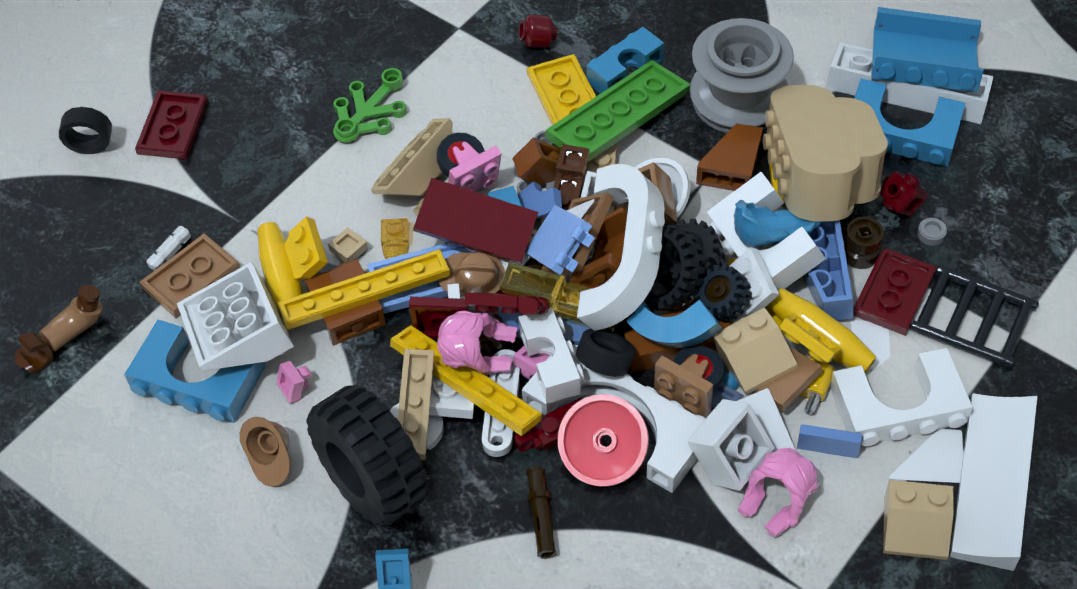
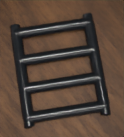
M938 265L936 269L938 277L918 320H914L911 323L910 330L996 364L1013 368L1015 358L1012 357L1031 311H1035L1038 308L1039 301L951 268ZM950 280L965 287L948 326L943 331L929 326V322ZM977 290L993 297L972 342L956 335ZM1003 301H1007L1021 307L1002 352H998L984 345Z

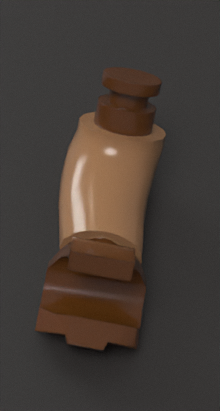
M92 285L80 287L78 296L39 331V336L32 332L20 335L18 341L23 347L14 353L16 358L14 362L21 369H26L32 374L44 370L53 359L52 352H55L97 322L103 309L99 301V289Z

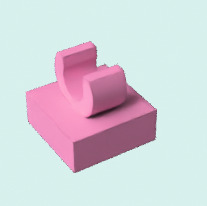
M523 346L513 355L512 364L521 368L520 374L530 380L537 372L536 364L546 361L550 355L538 353L528 356L525 346Z
M291 361L280 364L276 384L289 403L300 400L302 390L310 386L306 378L312 377V373L307 366L296 369Z

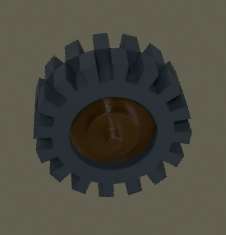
M722 264V267L714 265V271L708 268L705 270L707 276L703 277L701 275L699 277L703 279L702 285L695 286L699 292L694 298L703 302L717 321L720 319L726 322L728 317L734 320L737 318L735 313L738 312L742 315L745 312L742 306L748 307L750 304L746 297H752V292L748 290L751 288V285L747 281L748 279L732 266L729 267L727 264Z

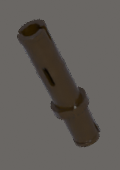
M534 466L526 470L529 486L527 502L531 505L537 556L541 557V559H550L557 555L549 505L552 497L551 493L547 491L545 469H542L540 466Z

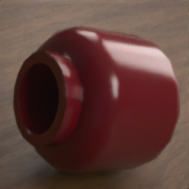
M531 14L520 22L519 39L528 48H548L552 40L557 38V26L553 25L552 19L549 16Z

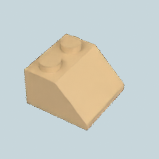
M765 307L720 330L713 336L718 354L745 395L798 368V364L781 330Z
M889 480L884 496L883 553L948 560L954 515L953 486Z

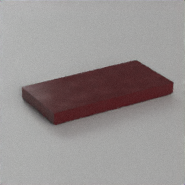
M431 178L413 231L521 266L538 212Z

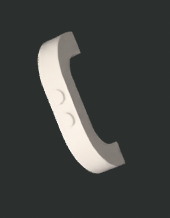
M626 164L605 166L597 169L595 194L607 192L613 196L614 199L610 207L629 202L623 254L619 268L603 285L580 292L577 318L594 331L611 327L632 314L650 292L659 267L662 231L665 223L663 196L659 189L639 170Z

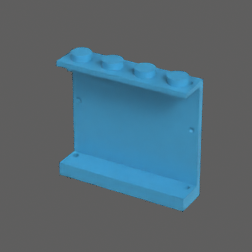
M878 7L873 29L871 79L978 93L984 71L983 68H978L977 40L981 29V20Z

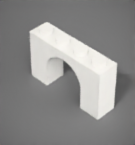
M762 172L707 211L713 220L709 225L715 229L718 237L721 235L725 237L722 244L731 256L736 253L740 257L749 248L739 239L734 229L733 215L736 208L735 204L739 200H744L746 203L753 202L754 206L768 207L772 211L784 204ZM803 227L796 230L776 246L765 250H758L777 291L781 288L785 289L826 259Z
M947 348L918 354L914 371L926 401L914 409L898 410L881 403L874 396L862 365L833 371L830 389L846 431L861 433V445L872 446L879 441L888 439L901 440L907 435L917 433L929 434L936 429L945 427L958 428L968 423L973 406Z

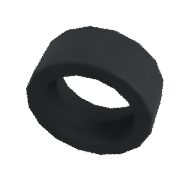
M89 107L71 108L61 118L59 139L64 146L77 153L97 154L104 151L110 143L112 123L105 114ZM73 127H88L99 134H82L74 130Z
M593 329L585 330L576 350V357L584 366L594 372L613 377L627 374L635 356V348L632 343L624 337L604 329L596 331Z

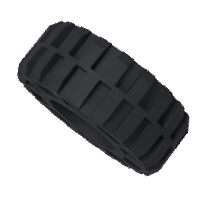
M344 386L311 408L306 419L307 431L311 438L312 446L319 457L318 459L327 471L333 484L339 489L341 495L365 520L371 521L376 526L391 525L424 501L427 495L428 482L426 481L427 474L421 463L422 460L419 453L416 452L412 440L402 428L401 423L375 394L368 392L362 386Z

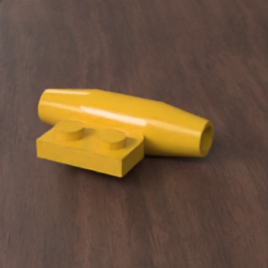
M307 216L288 232L287 240L275 222L263 223L257 229L260 264L268 291L280 316L281 313L277 302L302 295L301 280L310 279L328 263L315 219Z
M783 288L778 290L779 295L769 303L768 307L783 321L779 327L785 331L784 335L790 341L796 344H803L809 349V354L818 361H826L828 363L833 360L847 368L862 365L864 373L870 369L877 356L850 329L814 303Z

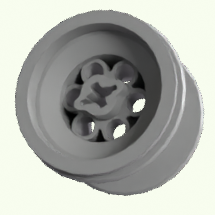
M745 18L720 21L705 29L697 37L692 50V60L696 72L691 80L690 96L697 115L709 126L726 133L736 123L766 129L765 113L769 110L771 94L777 88L788 85L786 76L790 73L793 66V48L786 36L765 22Z

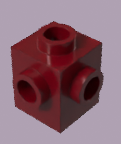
M895 171L884 179L880 190V195L884 198L882 202L887 208L907 216H912L929 195L919 186L920 180L910 172L904 174Z

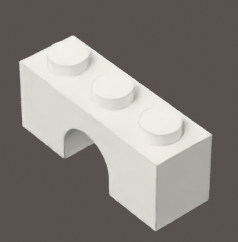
M552 307L549 308L550 310L542 315H522L518 317L519 333L528 356L545 353L552 357L547 361L536 364L537 380L546 404L581 394L580 382L584 381L580 364L575 365L573 361L575 354L570 340L565 341L563 336L565 334L561 317L556 318Z

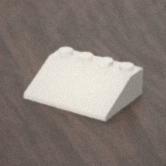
M252 262L177 303L195 357L202 371L267 362L283 355L287 350L294 347L267 285Z

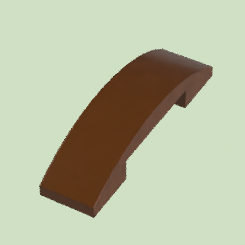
M562 144L556 165L557 175L553 187L561 191V203L564 210L569 209L573 199L581 198L589 148ZM542 217L540 226L542 225L546 217Z

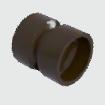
M858 217L848 224L844 249L847 264L852 268L868 269L875 265L879 257L884 235L883 227L878 221L869 217Z

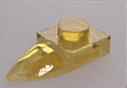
M408 218L381 220V246L385 259L408 253Z

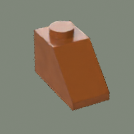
M533 137L512 158L517 175L524 181H534L539 185L555 181L557 175L556 165L561 148Z

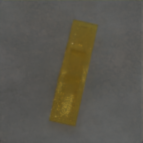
M508 263L500 284V290L512 295L546 298L550 303L549 308L552 307L555 314L583 323L577 318L580 292L591 288L565 282V276ZM616 324L604 328V330L614 332Z

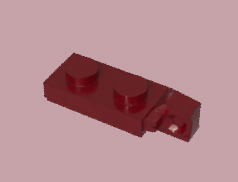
M583 398L574 400L542 416L541 421L524 435H514V445L521 454L533 447L537 450L543 448L545 451L557 445L559 427L565 414Z

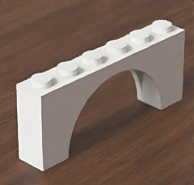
M572 345L575 354L573 361L575 365L580 364L584 375V381L580 382L581 394L546 404L537 380V372L522 389L523 401L542 413V416L581 397L586 398L593 395L607 394L628 401L646 419L656 441L655 450L647 463V479L671 493L674 492L698 459L687 440L706 418L701 415L692 414L685 410L678 402L669 401L659 395L655 389L634 381L628 374L613 377L594 372L584 366L576 357L577 345Z

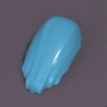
M739 200L735 204L736 208L733 215L734 229L737 236L745 245L753 248L779 244L801 227L808 234L821 223L798 218L789 210L774 212L768 207L754 206L753 202L746 203L744 200Z

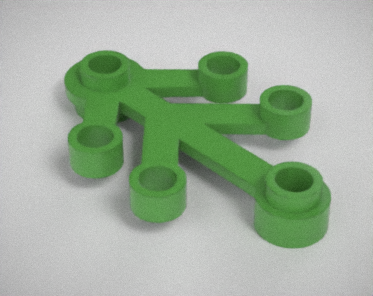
M396 68L386 69L381 75L382 85L366 103L364 100L365 87L363 82L353 81L350 83L349 91L350 95L354 98L356 113L352 118H349L348 115L350 111L348 99L345 97L335 99L333 104L339 120L335 124L333 133L338 141L351 142L359 134L374 131L380 135H387L392 130L391 122L388 118L381 117L374 122H362L368 118L390 114L395 118H402L406 115V104L403 101H394L392 104L378 106L390 92L398 91L402 86L403 79L400 70Z

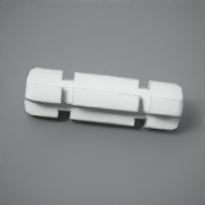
M178 226L172 233L174 236L170 235L156 250L157 254L153 253L147 259L150 269L155 271L164 264V261L167 262L182 247L181 243L185 244L189 240L191 235L187 228Z

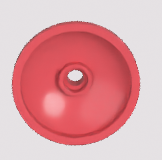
M599 394L580 400L565 414L558 431V449L564 465L576 478L594 486H612L629 479L641 467L648 451L649 436L642 415L628 401L613 395ZM609 435L612 442L609 446L605 447L602 439L604 436Z

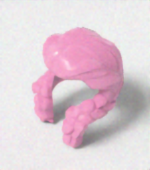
M457 311L441 323L437 347L442 355V362L452 368L467 366L476 369L484 375H490L491 372L494 374L510 372L512 368L511 357L504 355L500 357H482L479 337L483 331V334L487 337L513 343L517 337L518 329L517 327L506 326V324L500 323L497 319L488 315V313Z
M781 448L765 455L762 463L749 476V484L746 488L745 496L738 508V512L743 517H751L757 512V508L765 497L763 478L779 479L791 494V505L783 507L780 512L776 513L764 525L768 534L773 537L780 535L789 526L794 527L797 525L798 518L803 511L802 507H804L808 495L815 492L819 486L816 480L817 468L815 465L792 448Z

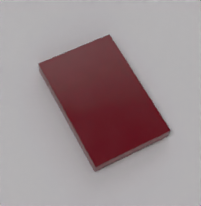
M158 90L135 147L137 155L187 160L209 102L207 95Z
M883 247L853 308V316L906 336L937 267Z

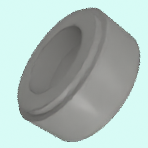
M926 218L920 222L917 236L924 244L936 246L945 240L947 227L939 219Z

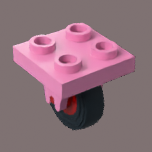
M454 133L441 141L437 149V163L440 170L449 177L448 183L476 192L481 188H489L496 183L502 153L496 145L485 151L482 143L475 136L468 133Z

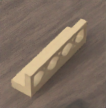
M404 349L398 421L412 440L416 452L419 453L421 460H426L434 350Z

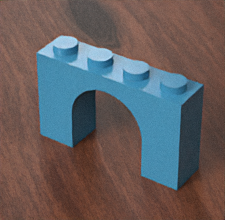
M861 78L854 99L861 100L873 108L888 142L886 152L948 167L965 102L939 97L934 116L927 125L913 130L901 129L888 123L880 111L887 84Z
M157 319L124 374L130 389L140 396L149 395L165 404L174 403L183 406L186 410L193 413L199 411L209 414L215 420H227L235 423L264 371L265 363L260 362L220 368L213 376L200 382L188 383L177 380L173 377V371L189 341L183 327Z

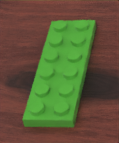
M651 60L546 129L545 138L559 148L562 147V144L589 148V162L688 94L691 84Z

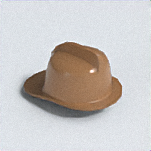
M481 252L456 253L445 258L450 270V276L438 280L442 289L447 293V284L459 283L460 296H465L466 293L472 292L496 293L503 286L506 276L502 263L495 257Z
M262 417L249 418L242 424L239 435L241 446L257 479L264 485L271 487L281 485L287 479L290 472L291 461L288 453L290 445L288 433L277 422L268 421Z

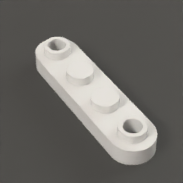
M501 350L497 352L494 356L500 357L504 355L507 357H511L512 362L513 355L516 352L512 350ZM512 364L510 372H498L496 374L491 372L490 379L518 397L521 368ZM485 412L482 431L483 449L490 456H504L512 448L514 431ZM495 442H501V443H502V444L499 445V446H494V445H493V443H495Z

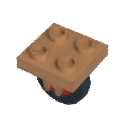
M705 346L684 348L676 354L673 361L661 356L655 364L654 389L659 395L669 401L678 402L685 410L692 414L707 418L711 413L712 394L720 387L724 379V363L719 354Z

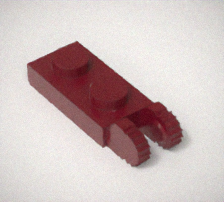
M484 292L465 294V304L476 305L475 311H493L494 306L501 307V313H519L520 311L523 315H542L550 310L548 300L539 296Z

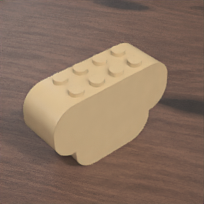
M787 85L779 87L772 92L769 110L765 113L767 134L763 135V148L768 150V163L773 165V178L778 180V193L780 196L783 195L787 209L796 217L808 221H837L848 217L853 212L854 204L875 200L881 190L880 181L888 142L873 108L858 99L835 98L829 90L815 85Z

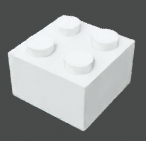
M725 399L721 400L687 440L712 483L716 486L738 491L748 482L752 471L762 463L765 455L769 452L771 453L775 448L749 403Z

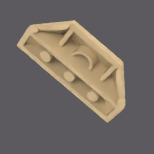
M450 118L433 119L425 130L421 131L378 177L371 188L372 193L396 196H421L425 194L431 178L435 179L443 174L437 163V149L441 141L452 134V120Z

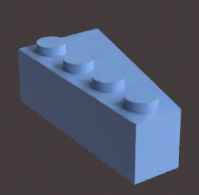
M840 220L822 221L808 235L826 259L804 274L803 278L816 306L836 320L853 319V296Z

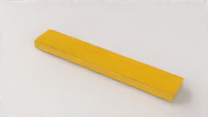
M438 249L277 302L285 327L289 330L450 276V270L441 250Z
M410 325L391 338L390 346L403 355L404 349L434 350L433 376L520 436L524 435L541 421L542 413L483 373L467 366L452 368L444 364L441 358L442 355L437 347V342Z

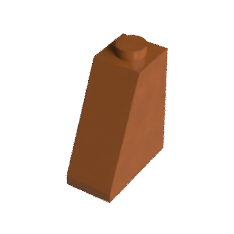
M736 123L698 163L696 184L735 191L752 179L761 147L763 128Z

